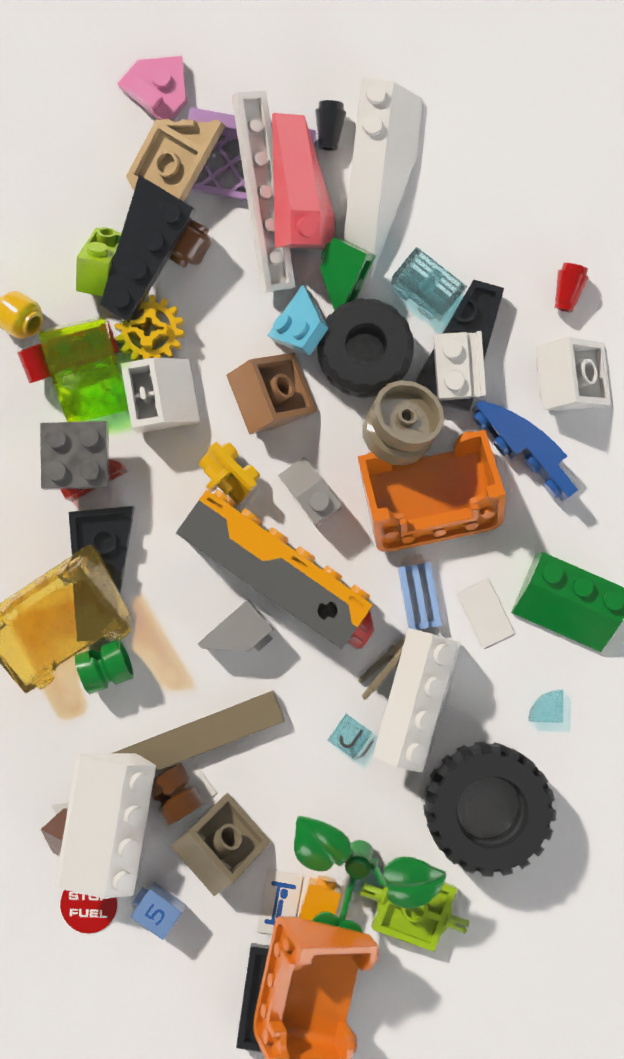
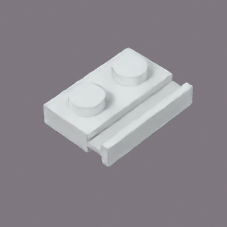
M482 332L434 334L438 400L485 398L486 385Z

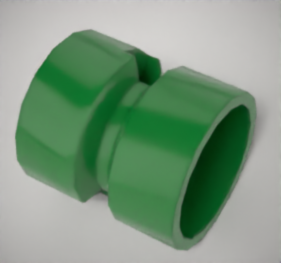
M120 639L101 645L99 652L95 649H90L75 655V664L79 678L89 695L108 688L109 682L117 685L134 678L129 655Z

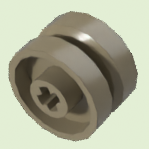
M403 380L389 383L379 391L362 424L363 439L368 449L380 460L391 465L402 466L415 463L427 453L432 442L439 435L444 423L443 408L438 398L425 386Z

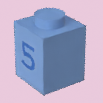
M153 882L149 890L142 887L131 904L136 908L130 917L161 940H164L182 914L186 904L156 882Z

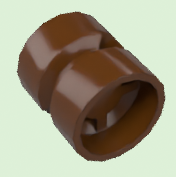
M181 762L154 777L151 798L153 801L160 802L158 810L167 825L182 819L204 804V800L197 788L188 785L190 776Z

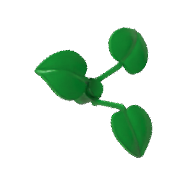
M297 817L294 838V853L297 860L306 868L315 871H327L332 868L334 863L338 866H342L345 863V870L350 876L339 917L324 911L317 914L312 921L363 933L359 924L352 920H345L355 880L368 876L371 869H373L379 884L382 887H388L387 895L389 901L402 908H418L427 904L439 893L445 882V870L437 869L413 857H398L391 860L384 869L383 877L378 867V859L373 858V847L368 842L356 840L351 843L341 830L330 824L310 817Z

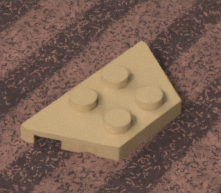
M156 119L126 175L132 189L135 190L138 177L141 175L185 202L226 125L219 120L196 122L195 120L181 119L178 122H173L170 119Z

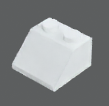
M565 337L536 346V367L540 380L539 396L544 410L566 411L611 405L603 342Z

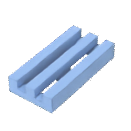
M426 562L398 567L408 628L420 630L442 626L431 563ZM420 570H424L433 621H428L419 575ZM408 572H412L421 623L415 624L406 576Z

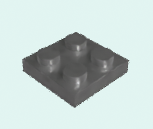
M107 421L40 423L41 489L109 488V429Z

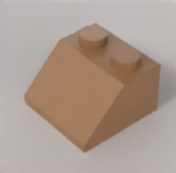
M295 353L249 359L226 375L249 434L272 430L317 412Z

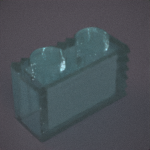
M418 247L411 252L394 273L391 284L394 286L393 291L400 298L406 301L410 298L419 306L418 310L424 317L431 321L436 318L439 322L444 319L467 288L463 282Z

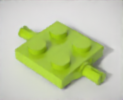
M363 882L362 888H360L359 896L377 901V910L371 924L372 930L435 952L439 938L447 927L464 934L467 932L466 927H469L468 919L452 915V903L457 892V887L453 884L444 882L434 899L418 908H402L392 904L387 895L388 887H382L381 889Z

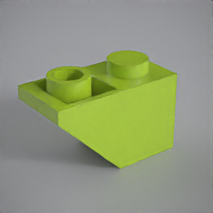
M108 227L94 229L76 257V291L103 296L119 243L118 239L121 236L120 232H116Z

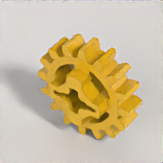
M151 295L149 302L143 301L133 320L130 319V322L122 319V323L114 324L115 329L122 333L116 336L115 339L118 344H125L121 348L125 355L132 352V361L140 360L141 357L143 359L162 358L164 355L168 358H174L171 350L173 348L181 350L182 346L177 341V338H184L185 332L182 329H178V327L184 325L182 317H176L179 313L176 306L168 309L169 302L166 298L157 303L155 295ZM144 313L138 319L134 320L138 315ZM159 313L165 315L171 325L160 322ZM150 325H154L156 331H151L150 336H147L144 330L147 331L150 329ZM130 336L141 340V349L131 342ZM163 341H167L163 346L156 349Z

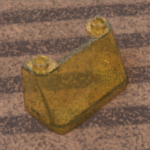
M92 544L82 548L0 603V664L25 694L36 687L41 690L48 686L55 678L53 673L58 665L99 639L105 637L106 640L114 638L116 641H119L132 631L133 617L100 554Z

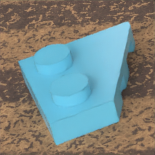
M301 285L284 312L276 318L268 336L278 344L311 355L327 332L328 326L321 317L319 307L312 300L313 294L305 286Z

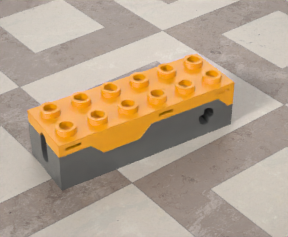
M206 489L176 534L340 649H343L347 643L355 649H362L375 630L370 613V608L373 605L367 601L370 595L356 585H353L351 589L340 582L343 576L326 565L322 570L313 564L316 557L299 546L296 551L286 545L289 541L288 538L273 527L267 532L260 527L261 519L244 508L240 513L233 507L236 504L233 502L234 500L217 489L213 494ZM329 602L333 603L337 609L335 617H327L325 620L321 619L318 615L319 605L321 603L323 605H327Z

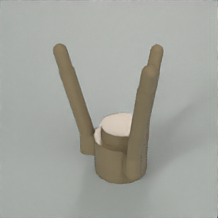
M400 639L395 646L391 645L388 651L359 677V683H363L388 662L386 667L363 693L362 698L364 700L370 697L393 669L397 670L405 640Z

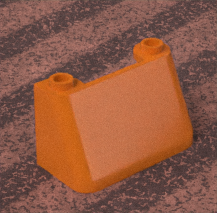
M485 430L464 432L454 442L453 451L422 457L417 462L405 466L391 465L378 459L372 452L358 456V465L376 547L380 551H397L483 533L496 529L504 521L506 493Z
M281 916L276 919L254 1015V1034L265 1059H352L357 1049V1039L354 1032H351L346 1020L358 969L371 970L379 957V946L369 934L294 916Z

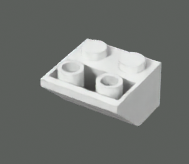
M149 358L121 363L131 427L137 434L200 423L189 359Z

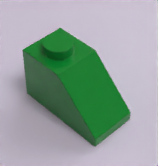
M333 238L331 242L325 245L321 254L323 262L320 266L334 311L340 305L357 299L376 257L375 254L340 238Z

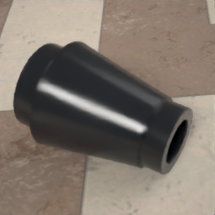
M322 100L319 101V107L315 109L319 149L336 151L338 149L347 113L344 110V103L340 101Z

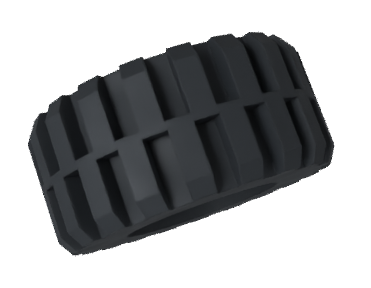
M474 742L473 746L467 747L463 745L456 748V753L451 756L447 754L441 760L443 763L440 767L433 769L430 775V784L425 787L424 816L426 817L427 827L433 840L448 860L454 865L459 864L464 871L472 874L478 871L482 876L493 877L494 872H500L505 876L513 874L512 868L518 865L521 869H524L530 865L528 859L533 854L537 857L541 855L545 850L541 846L544 839L550 840L553 834L550 823L551 821H556V810L552 808V802L555 801L553 790L547 785L548 780L546 776L529 758L513 748L506 747L504 744ZM487 776L497 777L509 783L515 790L519 800L518 813L513 824L502 834L491 838H479L470 834L462 826L457 811L458 801L462 792L473 781Z

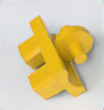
M216 441L209 447L208 452L198 463L204 469V473L211 479L206 488L213 492L219 487L239 505L256 486L260 473L253 466L247 465L242 468L235 461L239 455L237 449L231 443L220 446Z

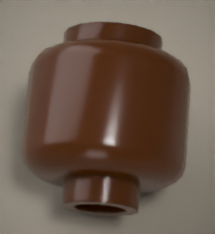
M192 219L169 259L184 268L187 267L188 263L199 265L212 243V239L208 235L209 229Z

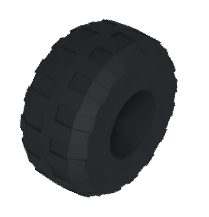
M361 298L344 303L337 307L332 314H329L325 320L328 330L317 345V355L321 370L333 387L335 386L346 395L368 398L377 396L379 391L387 384L403 380L412 363L414 340L408 322L396 308L381 302V300ZM371 334L383 344L385 354L376 363L368 365L359 364L352 360L346 351L348 341L355 335Z

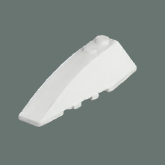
M370 78L361 79L344 240L376 255L365 280L372 279L388 232L416 162L423 98L394 81Z

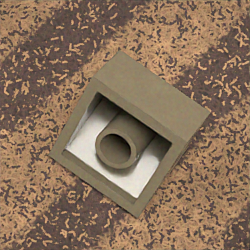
M227 792L190 825L170 847L211 894L215 896L232 885L271 841Z

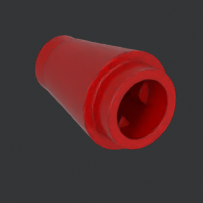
M563 263L562 269L558 270L555 309L573 312L589 279L587 267L574 263Z

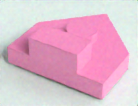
M182 56L137 60L117 83L123 92L157 119L173 120L187 104Z

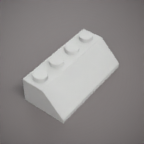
M408 628L375 746L374 758L397 768L422 773L426 770L460 642Z
M136 753L77 754L55 882L57 888L103 899L134 896L156 769L155 764Z

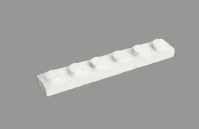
M266 91L236 92L232 95V103L261 291L265 293L293 289L296 287L290 248H275L273 135Z

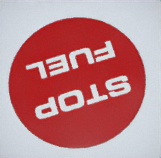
M64 890L60 901L61 913L66 923L74 930L81 933H96L106 928L114 919L117 911V897L103 899Z

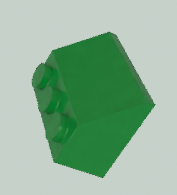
M541 552L537 553L533 559L511 613L602 652L624 619V587Z

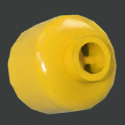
M11 291L0 297V328L19 339L33 336L40 330L43 316L42 309L36 301L18 291Z

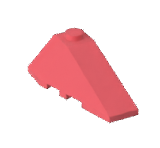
M273 113L275 248L324 249L325 245L335 238V216L305 116Z

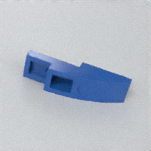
M482 400L474 405L471 409L474 413L472 416L473 420L481 430L487 429L495 440L492 442L500 454L503 456L508 455L512 459L522 452L525 455L523 461L533 473L538 472L546 481L543 485L553 498L559 497L563 501L578 491L558 465L568 456L541 429L518 414L498 405Z

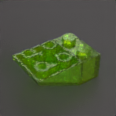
M106 315L44 329L39 332L46 363L67 422H82L128 411L125 386Z

